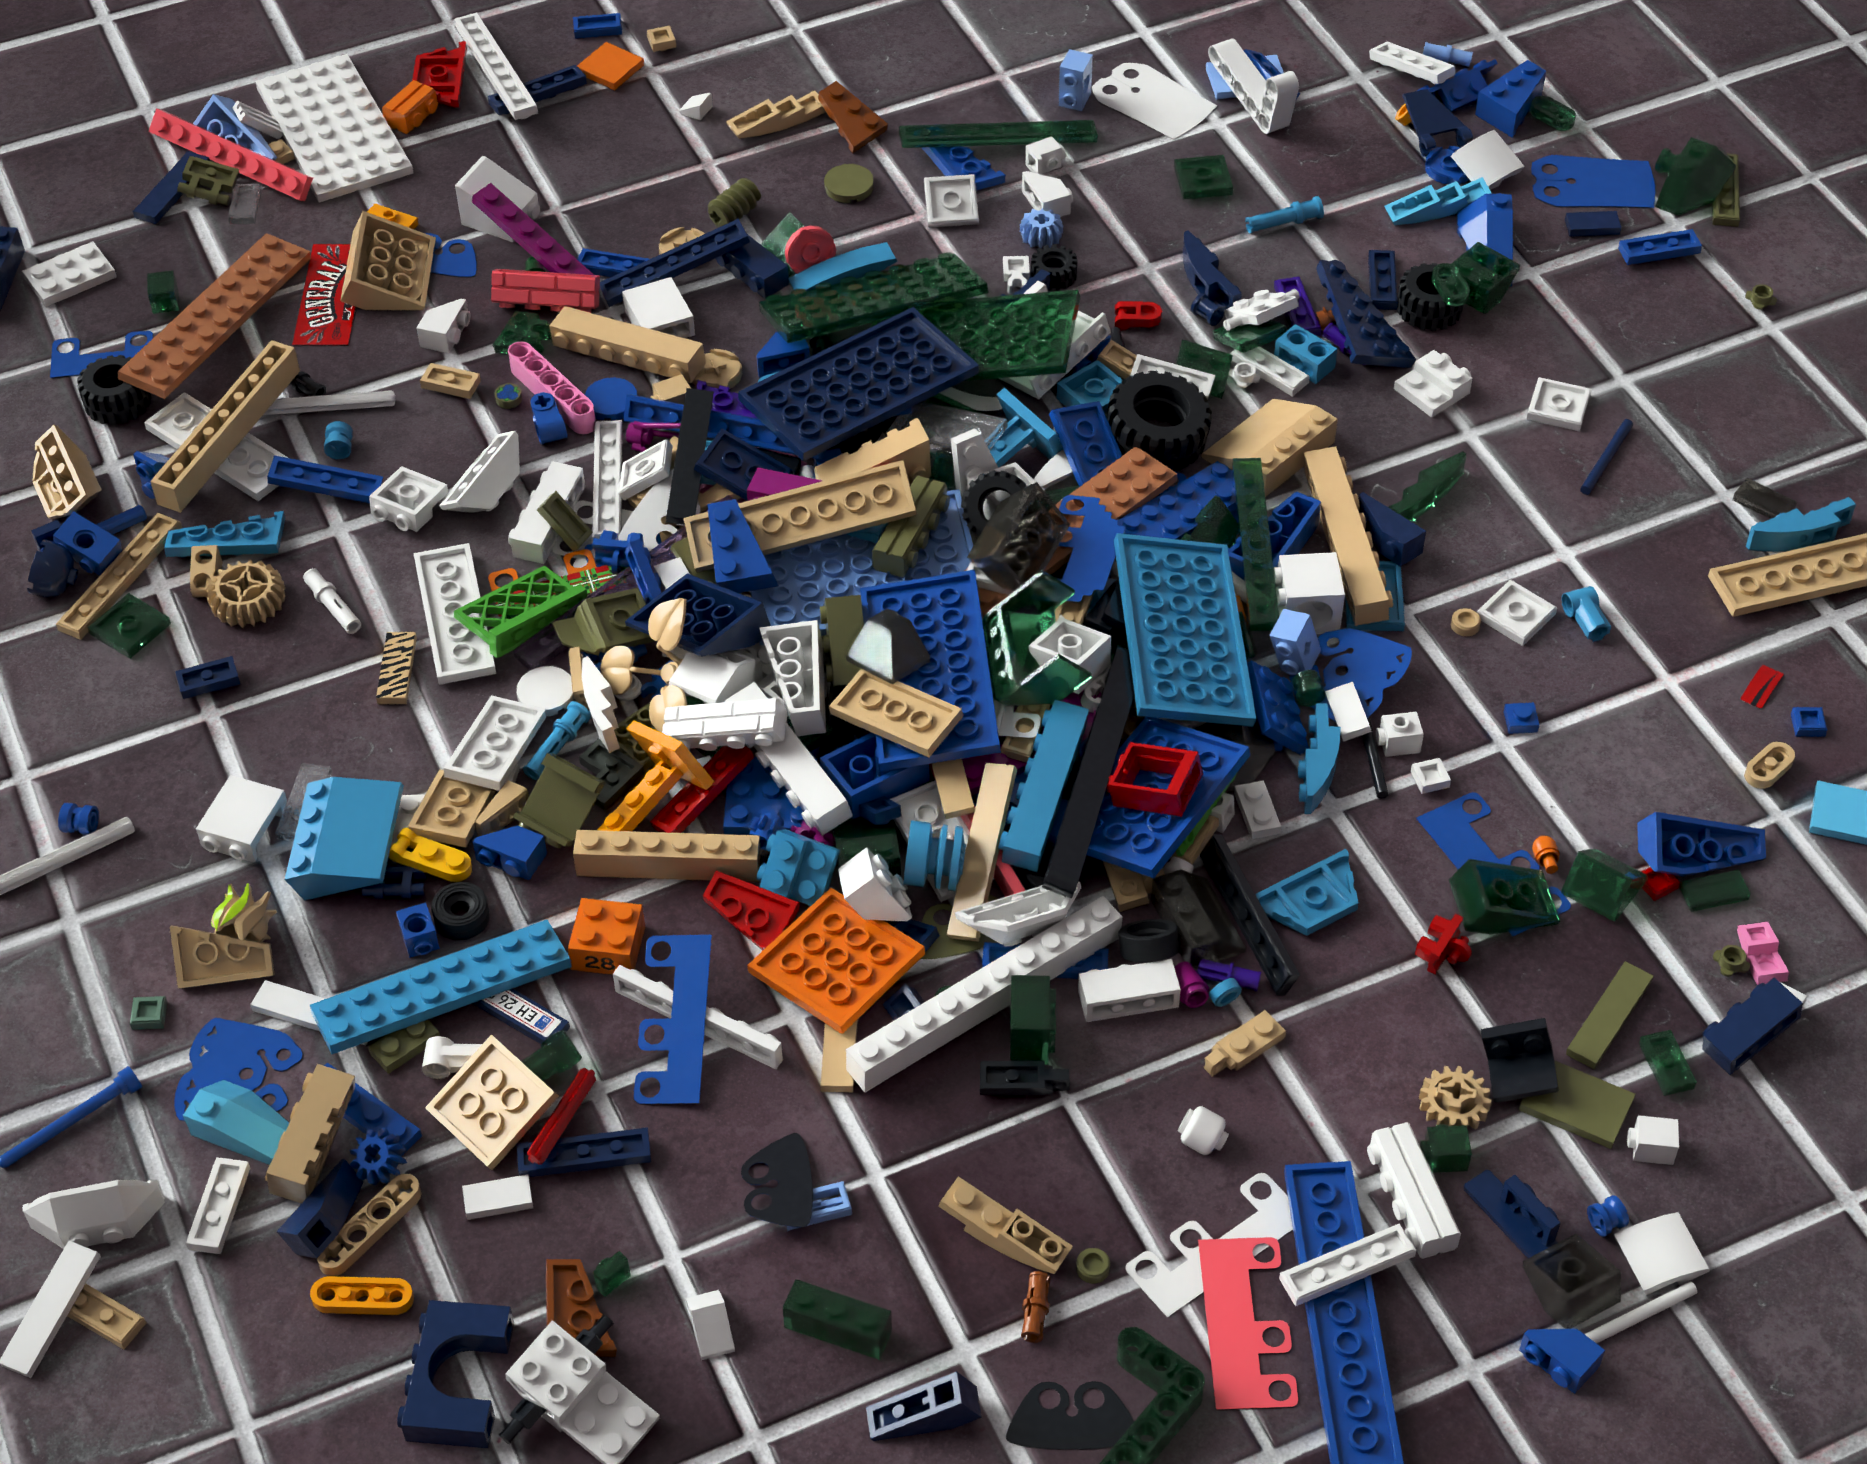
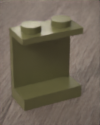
M547 753L541 763L545 766L522 811L515 812L513 818L520 821L518 826L533 832H540L546 836L545 842L561 849L562 845L565 847L573 845L576 831L581 830L606 782L554 753Z

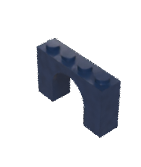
M429 1300L427 1312L421 1313L419 1320L420 1343H415L412 1351V1364H415L412 1375L408 1374L405 1381L406 1404L399 1408L397 1425L399 1428H402L407 1442L489 1448L495 1420L491 1400L458 1398L445 1395L434 1387L433 1380L441 1364L457 1353L479 1351L508 1354L514 1328L511 1307Z

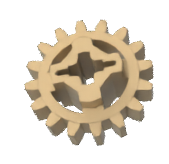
M1444 1066L1443 1074L1433 1070L1431 1079L1425 1077L1419 1094V1099L1421 1100L1420 1111H1427V1121L1437 1120V1129L1446 1125L1448 1126L1449 1133H1453L1455 1127H1459L1462 1133H1466L1468 1125L1477 1129L1479 1121L1485 1122L1492 1101L1489 1099L1490 1088H1483V1078L1473 1079V1070L1464 1074L1462 1073L1461 1066H1457L1455 1072H1451L1448 1066Z

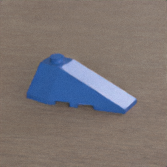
M1486 193L1457 212V233L1467 244L1466 249L1469 254L1473 255L1476 261L1475 266L1486 285L1512 286V195Z

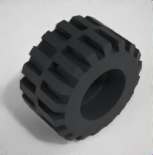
M1423 263L1420 266L1415 265L1411 267V270L1404 272V276L1400 280L1397 300L1398 314L1402 315V319L1405 322H1410L1409 325L1420 327L1419 329L1421 330L1430 329L1431 331H1436L1439 328L1441 330L1447 329V325L1453 326L1461 318L1466 293V283L1463 282L1464 278L1461 275H1457L1456 270L1448 269L1446 265H1437V263L1430 265Z
M111 355L104 359L99 358L96 359V362L89 363L87 369H83L80 372L81 376L77 379V386L85 411L92 420H99L101 424L110 423V425H116L121 422L124 424L128 423V420L137 419L138 415L144 414L146 407L150 406L151 393L118 380V371L132 359L131 357L125 358L124 355L113 357Z
M993 470L987 474L982 473L978 475V479L972 480L968 484L970 485L969 489L963 493V496H965L964 502H961V508L964 510L962 514L963 519L975 535L989 542L1002 543L1009 538L1015 537V534L1018 531L1023 532L1029 526L1031 519L1035 517L1034 506L1036 505L1031 489L1027 487L1023 480L1006 471L997 472ZM994 491H1006L1014 500V511L1011 517L1000 524L988 521L983 513L985 499Z

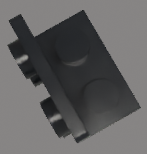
M1545 1018L1481 1029L1482 1041L1488 1059L1494 1102L1509 1101L1559 1091L1552 1041Z

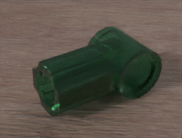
M560 1030L541 1043L540 1049L521 1062L542 1081H545L556 1072L561 1073L573 1067L581 1060L582 1056L565 1030Z

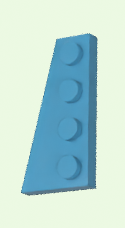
M284 511L274 512L275 517L261 519L260 515L248 517V522L232 524V520L222 521L214 528L199 525L168 531L164 546L166 557L191 556L192 546L217 545L220 555L239 556L243 554L267 555L278 553L285 524ZM205 553V554H201L200 556H212V555Z

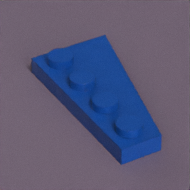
M935 124L914 130L915 141L945 176L974 174L976 191L1005 183L1006 175L1000 170L995 172L991 169V164L985 159L980 161L974 157V151L968 147L959 146L957 139Z

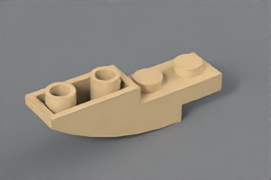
M959 1176L938 1206L966 1225L964 1231L1012 1259L1045 1272L1055 1274L1073 1247L1020 1210L1016 1209L1012 1213Z

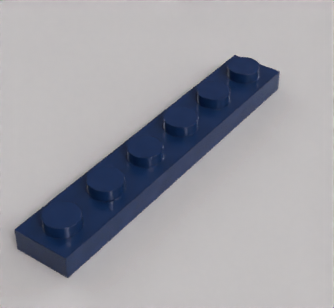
M736 219L600 282V290L608 306L611 307L623 301L622 291L669 277L674 278L750 243V240L739 219Z

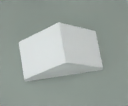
M716 1290L686 1298L701 1360L735 1352L725 1302L720 1291Z

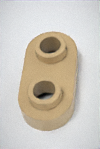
M1783 742L1768 744L1748 762L1744 773L1747 783L1759 789L1772 786L1792 767L1795 759L1793 748Z

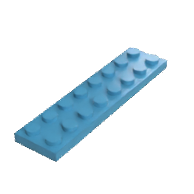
M544 920L310 1004V1009L331 1054H335L572 967L571 960L549 921Z

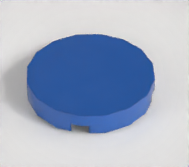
M1449 146L1448 149L1437 147L1430 151L1425 162V171L1429 177L1443 184H1451L1455 181L1461 184L1470 180L1451 157L1460 147Z
M613 377L594 382L587 388L584 395L592 401L596 419L604 421V418H611V421L624 419L627 394L637 395V390L629 381Z

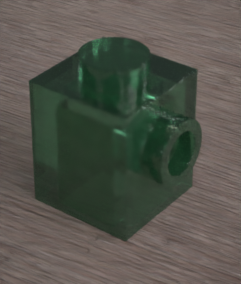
M174 271L148 273L147 292L153 314L179 311V289Z
M1440 1124L1434 1127H1427L1425 1140H1420L1419 1145L1432 1173L1468 1171L1472 1152L1467 1125L1448 1126Z

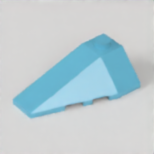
M225 1080L201 1088L183 1114L192 1136L270 1165L278 1149L283 1132H286L289 1122L252 1090Z

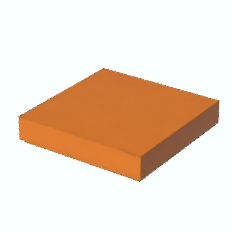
M605 42L577 67L586 75V78L615 91L644 66V58Z

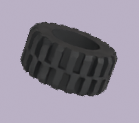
M1149 371L1148 374L1143 372L1136 373L1133 378L1129 376L1115 387L1110 396L1106 418L1122 456L1134 447H1137L1175 471L1176 468L1181 470L1188 467L1189 463H1194L1200 454L1203 453L1211 426L1212 410L1204 393H1199L1198 386L1193 382L1190 384L1186 378L1180 375L1179 377L1172 376L1170 372L1165 371L1162 374L1158 373V371ZM1157 417L1169 421L1174 426H1155L1144 421L1142 418Z

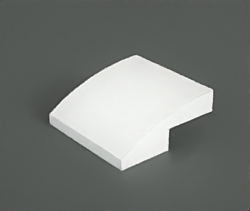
M1495 130L1479 136L1451 155L1452 159L1471 182L1483 177L1490 190L1498 187L1502 180L1520 173L1524 168L1522 162Z
M1679 1212L1638 1223L1614 1234L1646 1296L1676 1281L1680 1286L1710 1271Z

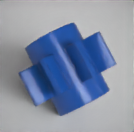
M765 813L761 819L754 816L749 826L751 830L749 835H760L761 849L766 850L769 837L772 834L776 835L778 830H787V827L784 826V821L780 816L774 813Z

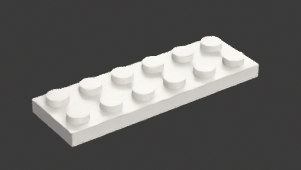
M184 392L144 423L146 430L178 449L212 409ZM247 433L214 473L250 497L260 501L279 486L268 484L267 479L274 455L288 457L252 434Z
M469 543L413 553L439 685L496 674L493 655L490 654L489 645L454 618V610L480 598ZM471 613L467 616L481 618L482 614Z

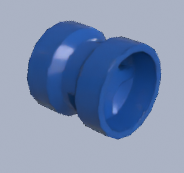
M64 803L58 817V826L61 832L73 833L74 831H79L82 835H88L97 830L99 811L96 806L85 805L78 807L75 803Z

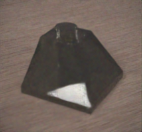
M886 609L867 620L848 652L846 661L890 684H894L929 663L930 655L911 621L893 610Z

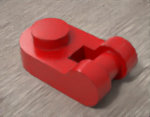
M1117 302L1115 304V327L1120 328L1121 331L1127 330L1129 327H1154L1161 322L1162 309L1154 302Z

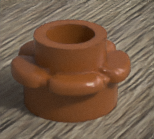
M1322 307L1323 310L1316 312L1322 332L1330 323L1336 325L1332 310L1327 311L1325 307Z

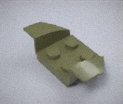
M639 588L585 599L577 607L573 618L552 622L563 645L570 648L579 646L581 651L598 656L600 651L606 653L615 646L633 647L655 642V640L651 639L650 635L628 627L625 623L629 617L646 605Z

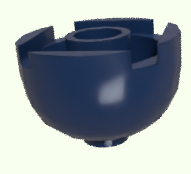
M44 539L40 544L44 545L45 548L43 552L36 551L28 577V582L33 583V588H27V592L36 596L50 598L65 592L68 585L74 586L79 570L74 568V558L66 547Z

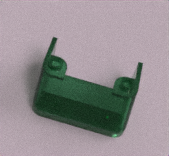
M1043 570L1039 571L989 610L982 620L993 698L1005 706L1053 704L1054 700H1063L1092 678L1091 672L1059 653L1040 667L1029 652V645L1055 623L1054 610L1075 594L1073 588Z

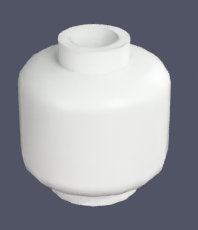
M1199 1106L1195 1110L1189 1109L1178 1128V1132L1181 1133L1182 1143L1202 1155H1209L1214 1148L1220 1151L1229 1133L1224 1131L1226 1126L1225 1119L1203 1106Z

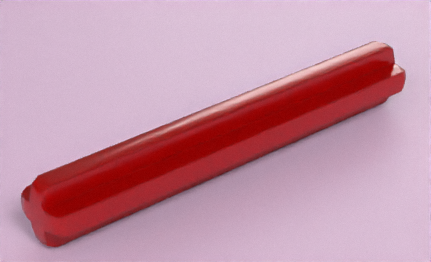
M582 1068L574 1078L527 1151L528 1160L531 1163L543 1164L595 1083V1072L592 1069Z

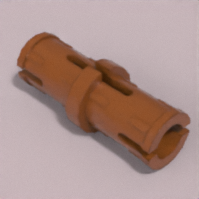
M1034 1271L1029 1274L1027 1298L1023 1300L1022 1305L1025 1316L1021 1338L1031 1343H1038L1043 1340L1044 1320L1050 1308L1047 1297L1051 1277L1041 1271Z

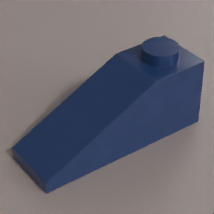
M1364 492L1359 494L1360 509L1358 512L1364 513L1366 520L1365 532L1370 531L1372 542L1379 554L1401 567L1423 553L1426 530Z
M957 1371L866 1407L870 1439L873 1441L951 1430L982 1418L977 1386Z

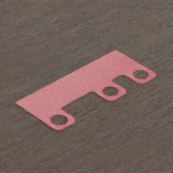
M1272 1237L1198 1240L1216 1410L1294 1407L1298 1403L1295 1377L1290 1374L1261 1375L1258 1355L1289 1352L1292 1347L1290 1327L1288 1323L1281 1320H1254L1249 1269H1274L1281 1265L1278 1240ZM1268 1244L1274 1250V1258L1267 1263L1257 1261L1253 1256V1249L1256 1245ZM1276 1327L1282 1330L1285 1340L1280 1346L1271 1347L1264 1342L1262 1335L1267 1328ZM1274 1381L1286 1382L1291 1388L1290 1397L1284 1401L1273 1399L1269 1394L1271 1383Z

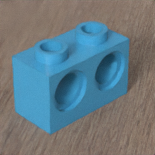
M1295 324L1276 340L1274 355L1309 375V381L1317 384L1335 368L1338 348Z

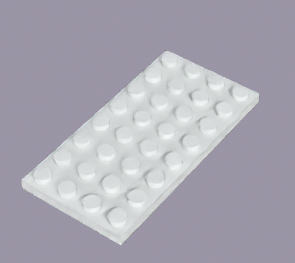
M348 54L336 56L322 62H315L305 67L291 69L287 72L255 81L258 92L271 116L276 119L282 130L283 138L293 151L295 160L302 173L313 178L310 187L319 203L413 174L412 164Z

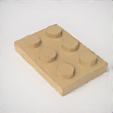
M439 769L408 828L417 835L436 842L467 847L476 830V819L491 802L496 790L444 777V770Z

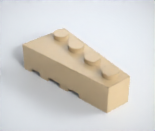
M916 418L910 421V426L898 431L895 428L887 432L888 437L872 444L870 440L862 444V447L857 452L852 454L845 452L816 466L815 479L825 481L901 460L904 461L910 485L917 475L931 479L929 438L919 419Z
M320 1064L316 1065L313 1073L309 1072L302 1087L304 1093L300 1102H296L292 1109L290 1123L286 1132L284 1131L280 1138L278 1149L266 1172L265 1181H268L270 1194L302 1204L312 1193L355 1090L354 1075Z

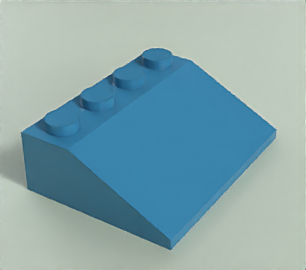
M330 777L309 782L284 880L304 900L383 883L404 785L401 782L343 777Z

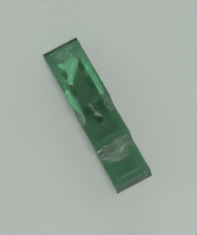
M1462 451L1420 471L1418 482L1405 488L1402 500L1388 508L1411 522L1434 507L1453 488L1463 475L1467 454Z

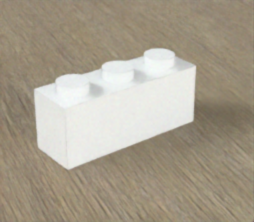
M1172 959L1135 965L1124 964L1116 968L1093 969L1085 973H1079L1078 993L1086 1022L1179 1007L1181 989Z

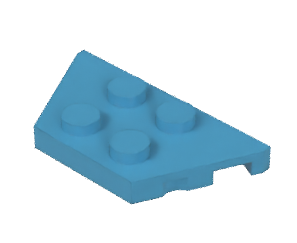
M1347 849L1255 894L1267 917L1306 936L1356 911L1359 903L1357 892L1354 889L1353 872L1350 870L1349 852Z

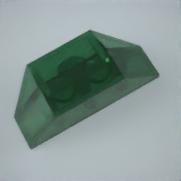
M1691 137L1670 168L1655 207L1680 216L1688 210L1697 209L1714 202L1736 169V164L1721 147Z

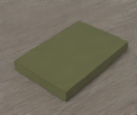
M1555 1061L1559 1091L1523 1098L1519 1111L1612 1149L1636 1094Z

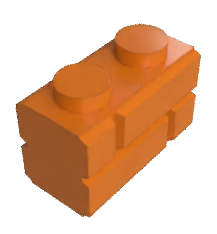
M411 81L382 107L383 116L390 128L398 129V131L408 134L414 127H419L429 114H433L437 110L436 91L430 86H423L418 81Z

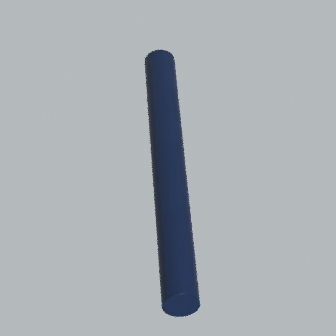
M1625 419L1581 486L1580 491L1583 494L1589 495L1633 427L1631 420Z

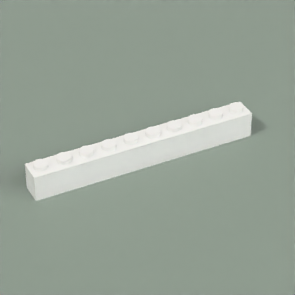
M1104 896L1098 898L847 1048V1072L864 1092L869 1091L1062 974L1069 967L1075 966L1082 959L1085 960L1097 950L1105 948L1118 940V932L1122 926L1123 916Z

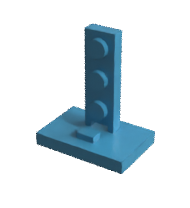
M1003 388L996 394L1008 423L985 443L998 468L1027 444L1032 448L1036 447L1049 460L1063 450L1056 432L1007 389ZM953 469V470L951 471V474H952L953 478L955 479L954 469Z

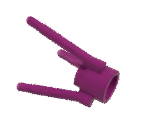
M634 421L628 425L626 441L632 444V450L643 452L647 450L644 446L651 444L653 436L665 438L676 436L679 438V433L653 429H680L681 423H643Z

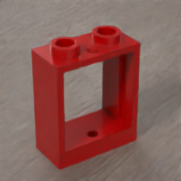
M1130 742L1125 753L1120 755L1114 774L1109 776L1107 791L1111 795L1113 806L1182 817L1203 775L1199 753L1197 751ZM1139 770L1174 775L1167 790L1132 785Z

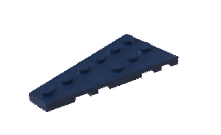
M1320 260L1316 270L1322 286L1328 289L1327 300L1333 302L1331 310L1339 332L1346 337L1344 342L1345 348L1351 350L1352 354L1349 357L1351 363L1412 368L1416 358L1409 351V347L1398 337L1396 330L1387 323L1382 312L1373 305L1371 298L1362 291L1357 280L1346 270V266L1338 260Z

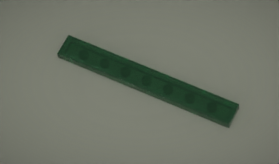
M1094 120L899 126L902 148L1032 144L1051 136L1057 143L1097 142L1098 140Z
M1233 458L1232 467L1250 631H1272L1279 618L1261 458Z

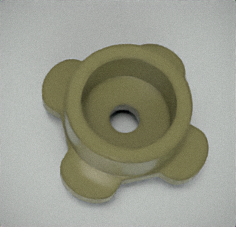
M1764 284L1754 286L1752 291H1747L1745 294V298L1750 300L1756 309H1763L1768 305L1773 306L1777 303V298L1773 297V289Z
M1727 945L1722 950H1716L1713 954V960L1719 963L1721 967L1720 972L1724 976L1730 977L1736 972L1746 973L1750 969V963L1746 961L1745 951L1737 945Z

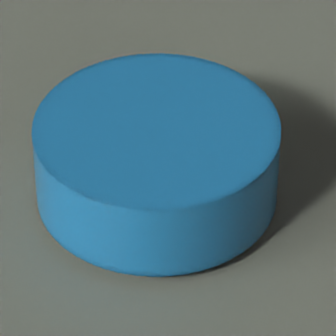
M1229 978L1217 984L1210 991L1209 997L1215 1006L1222 1007L1234 1001L1240 995L1242 988L1235 978Z

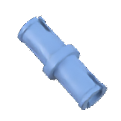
M1425 42L1423 55L1446 63L1470 67L1473 52L1452 48V45L1448 44L1445 47Z

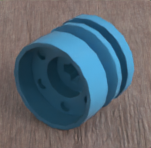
M911 820L903 885L923 887L927 875L933 874L935 889H940L942 876H949L948 890L956 891V885L963 872L966 848L963 827H955L954 840L946 839L948 825L943 824L939 838L932 837L931 823Z

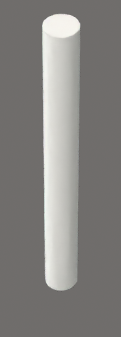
M1690 1281L1585 1333V1335L1595 1343H1599L1697 1294V1288Z

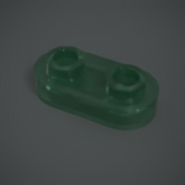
M1537 96L1532 100L1530 112L1537 119L1559 131L1569 130L1574 126L1576 113L1571 108L1548 96Z
M1448 263L1436 265L1432 272V283L1443 301L1451 306H1461L1467 303L1470 288L1458 268Z

